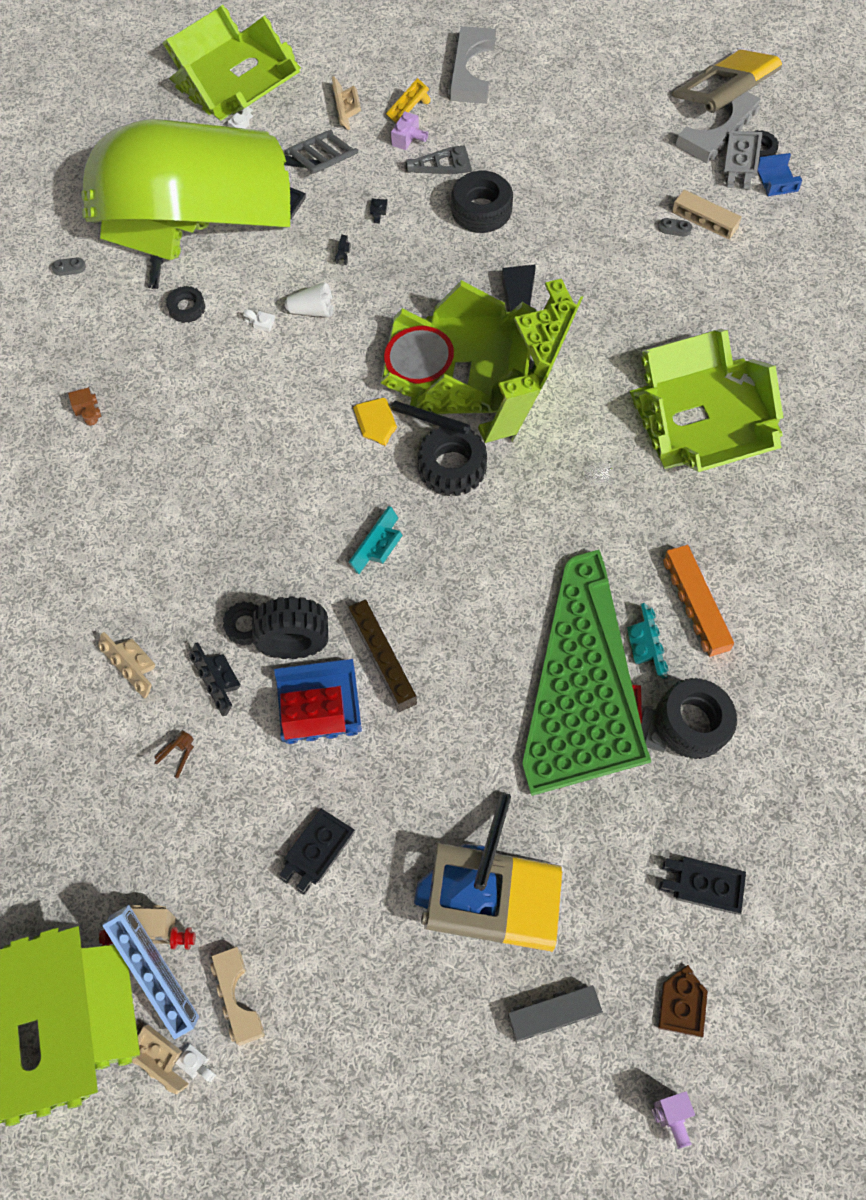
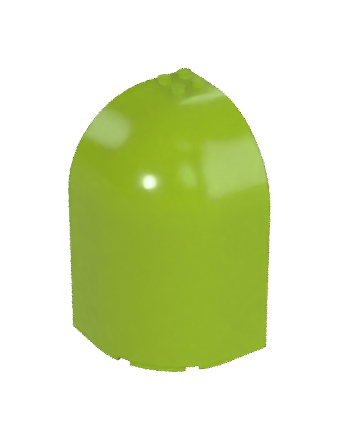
M163 119L139 120L113 129L103 136L92 149L84 169L83 190L81 192V198L84 201L82 216L86 222L107 220H172L287 228L290 227L289 173L284 167L286 159L277 139L267 131Z

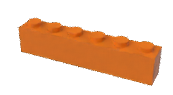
M689 545L667 550L663 559L664 566L670 570L672 584L677 586L679 599L681 602L684 601L686 605V614L694 623L693 629L695 634L699 635L702 640L701 647L703 651L707 652L709 657L731 651L735 643Z

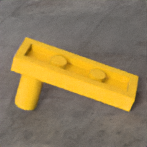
M417 78L386 113L387 116L397 124L404 111L409 113L420 100L423 104H429L431 101L427 94L429 88Z

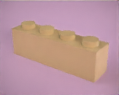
M683 190L675 200L672 213L729 240L738 229L742 216L686 190Z

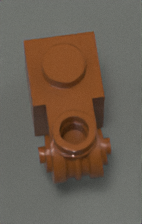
M89 387L68 393L75 415H82L87 425H95L98 419L102 417L99 407L95 406V404H98L96 394H92Z

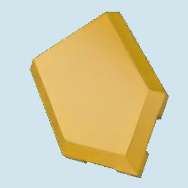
M379 398L355 405L353 410L363 437L386 446L392 433L397 429L387 399Z

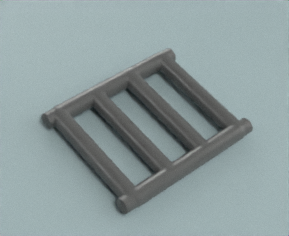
M328 130L285 149V153L292 155L309 168L311 174H314L358 154V149H353L335 136L332 130ZM329 138L346 152L340 154L322 140ZM316 143L334 158L326 159L310 147V145ZM304 149L321 163L315 166L297 151Z

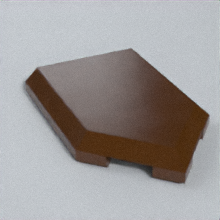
M689 965L663 983L658 1029L703 1038L708 991L694 975Z

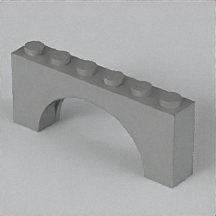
M461 26L460 33H457L456 42L458 43H455V53L453 55V63L455 64H452V74L450 75V84L452 85L448 87V95H451V101L487 104L489 81H483L474 77L467 70L466 64L476 54L494 51L496 29Z
M745 92L724 106L730 116V119L725 124L711 130H696L686 126L677 137L676 147L705 163H708L711 159L714 160L718 151H722L729 141L730 131H741L743 125L749 123L752 115L758 113L761 99L749 92Z

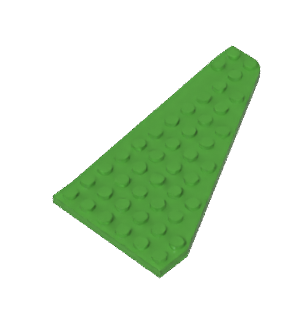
M600 549L574 556L566 563L522 763L532 796L651 763V757L642 732L606 567Z

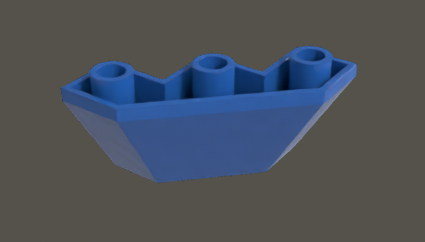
M463 844L460 846L484 851L485 848L483 845ZM445 865L440 906L495 917L497 907L495 873H490L485 890L480 891L474 888L478 870ZM433 870L417 883L414 904L425 909L429 905Z

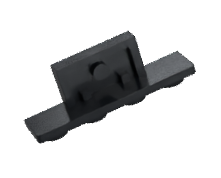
M197 642L189 653L190 660L197 668L199 677L204 681L207 692L211 694L217 710L220 711L222 716H227L233 705L226 693L239 689L241 684L224 654L207 658Z

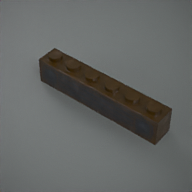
M364 599L349 606L350 618L398 711L402 712L417 705V696L367 600Z

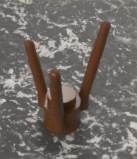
M181 730L155 756V764L163 760L174 748L181 752L185 749V754L175 775V778L178 779L189 753L194 748L191 744L194 741L193 737Z

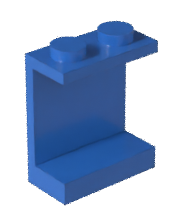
M790 153L759 158L757 172L768 196L799 192L802 178L801 176L793 177L788 166L791 157Z

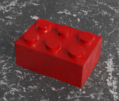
M341 686L280 694L281 723L285 740L346 732Z

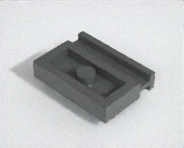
M646 706L641 724L647 748L664 753L666 745L659 736L655 726L656 709L653 710Z

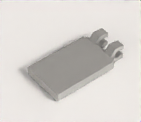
M730 131L724 170L725 177H728L727 188L734 189L736 177L745 178L744 189H750L751 178L757 176L762 132Z

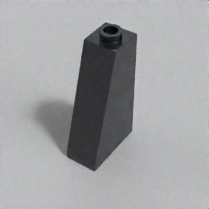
M535 264L502 268V283L508 312L513 311L521 302L531 306L536 271Z

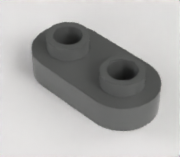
M664 218L660 221L659 230L664 234L686 237L690 235L692 225L688 221Z
M76 257L56 260L51 267L55 275L64 276L82 273L86 269V264L82 258Z

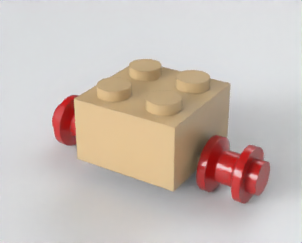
M131 905V909L153 944H170L172 950H175L178 945H184L185 950H190L191 945H195L196 933L192 932L191 927H187L185 931H178V928L175 927L176 917L165 906L155 905L152 909H144V906ZM105 929L100 930L99 944H102V946L114 944Z

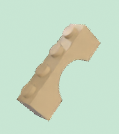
M235 947L213 955V963L210 964L213 976L218 977L219 984L216 985L219 997L224 998L226 1006H223L222 1009L225 1019H229L232 1028L228 1030L232 1042L236 1041V1044L241 1046L265 1037L259 1014L256 1011H247L240 1008L235 998L237 981L246 972L239 948Z

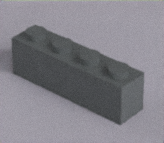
M582 984L574 987V992L567 994L566 990L553 994V999L546 1001L545 997L532 1001L533 1005L524 1007V1004L511 1008L512 1012L508 1013V1018L516 1043L601 1015L603 1011L594 986L587 987V984Z

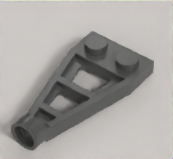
M465 145L449 147L416 159L405 160L407 173L460 174L472 171ZM451 157L453 165L442 166L439 160ZM434 160L436 164L435 167L424 165V163Z

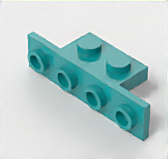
M391 506L387 507L349 560V564L357 574L361 573L369 560L383 564L403 535L399 530L392 529L399 518Z
M641 603L645 621L627 627L634 661L636 664H642L654 660L657 675L663 679H668L667 672L669 669L662 655L664 654V648L658 638L660 631L654 622L656 618L655 611L647 604Z

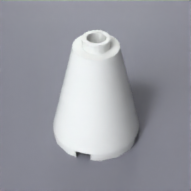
M322 282L292 294L285 300V308L292 314L332 316L333 305H330V299L333 298L328 283Z

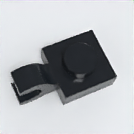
M372 198L370 214L374 217V223L380 224L381 215H386L388 199Z
M341 234L338 253L335 255L336 264H338L340 259L344 260V265L348 263L347 252L350 253L351 250L348 235Z

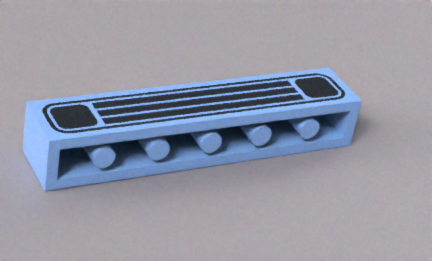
M128 905L110 915L102 926L174 1040L194 1029L199 1015L131 907Z

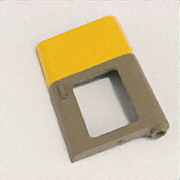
M740 49L714 66L704 69L703 73L674 90L672 96L705 104L706 110L714 113L781 70L782 62L779 57ZM712 75L732 78L711 93L690 90Z
M436 843L429 905L427 911H423L421 916V924L424 925L425 930L550 952L554 951L557 942L562 883L561 865L495 853L490 873L501 875L502 882L498 916L493 917L440 906L444 866L452 865L478 870L483 851Z

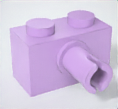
M404 111L391 132L392 146L407 150L413 138L426 142L429 133L419 129L418 115Z
M687 1091L654 1102L655 1108H652L653 1117L656 1123L660 1122L661 1127L667 1125L671 1128L677 1149L692 1145L683 1123L685 1119L695 1116Z

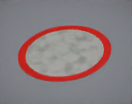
M414 326L400 331L389 341L385 349L384 361L390 373L413 384L427 383L439 378L448 370L454 358V347L450 338L441 330L430 326Z

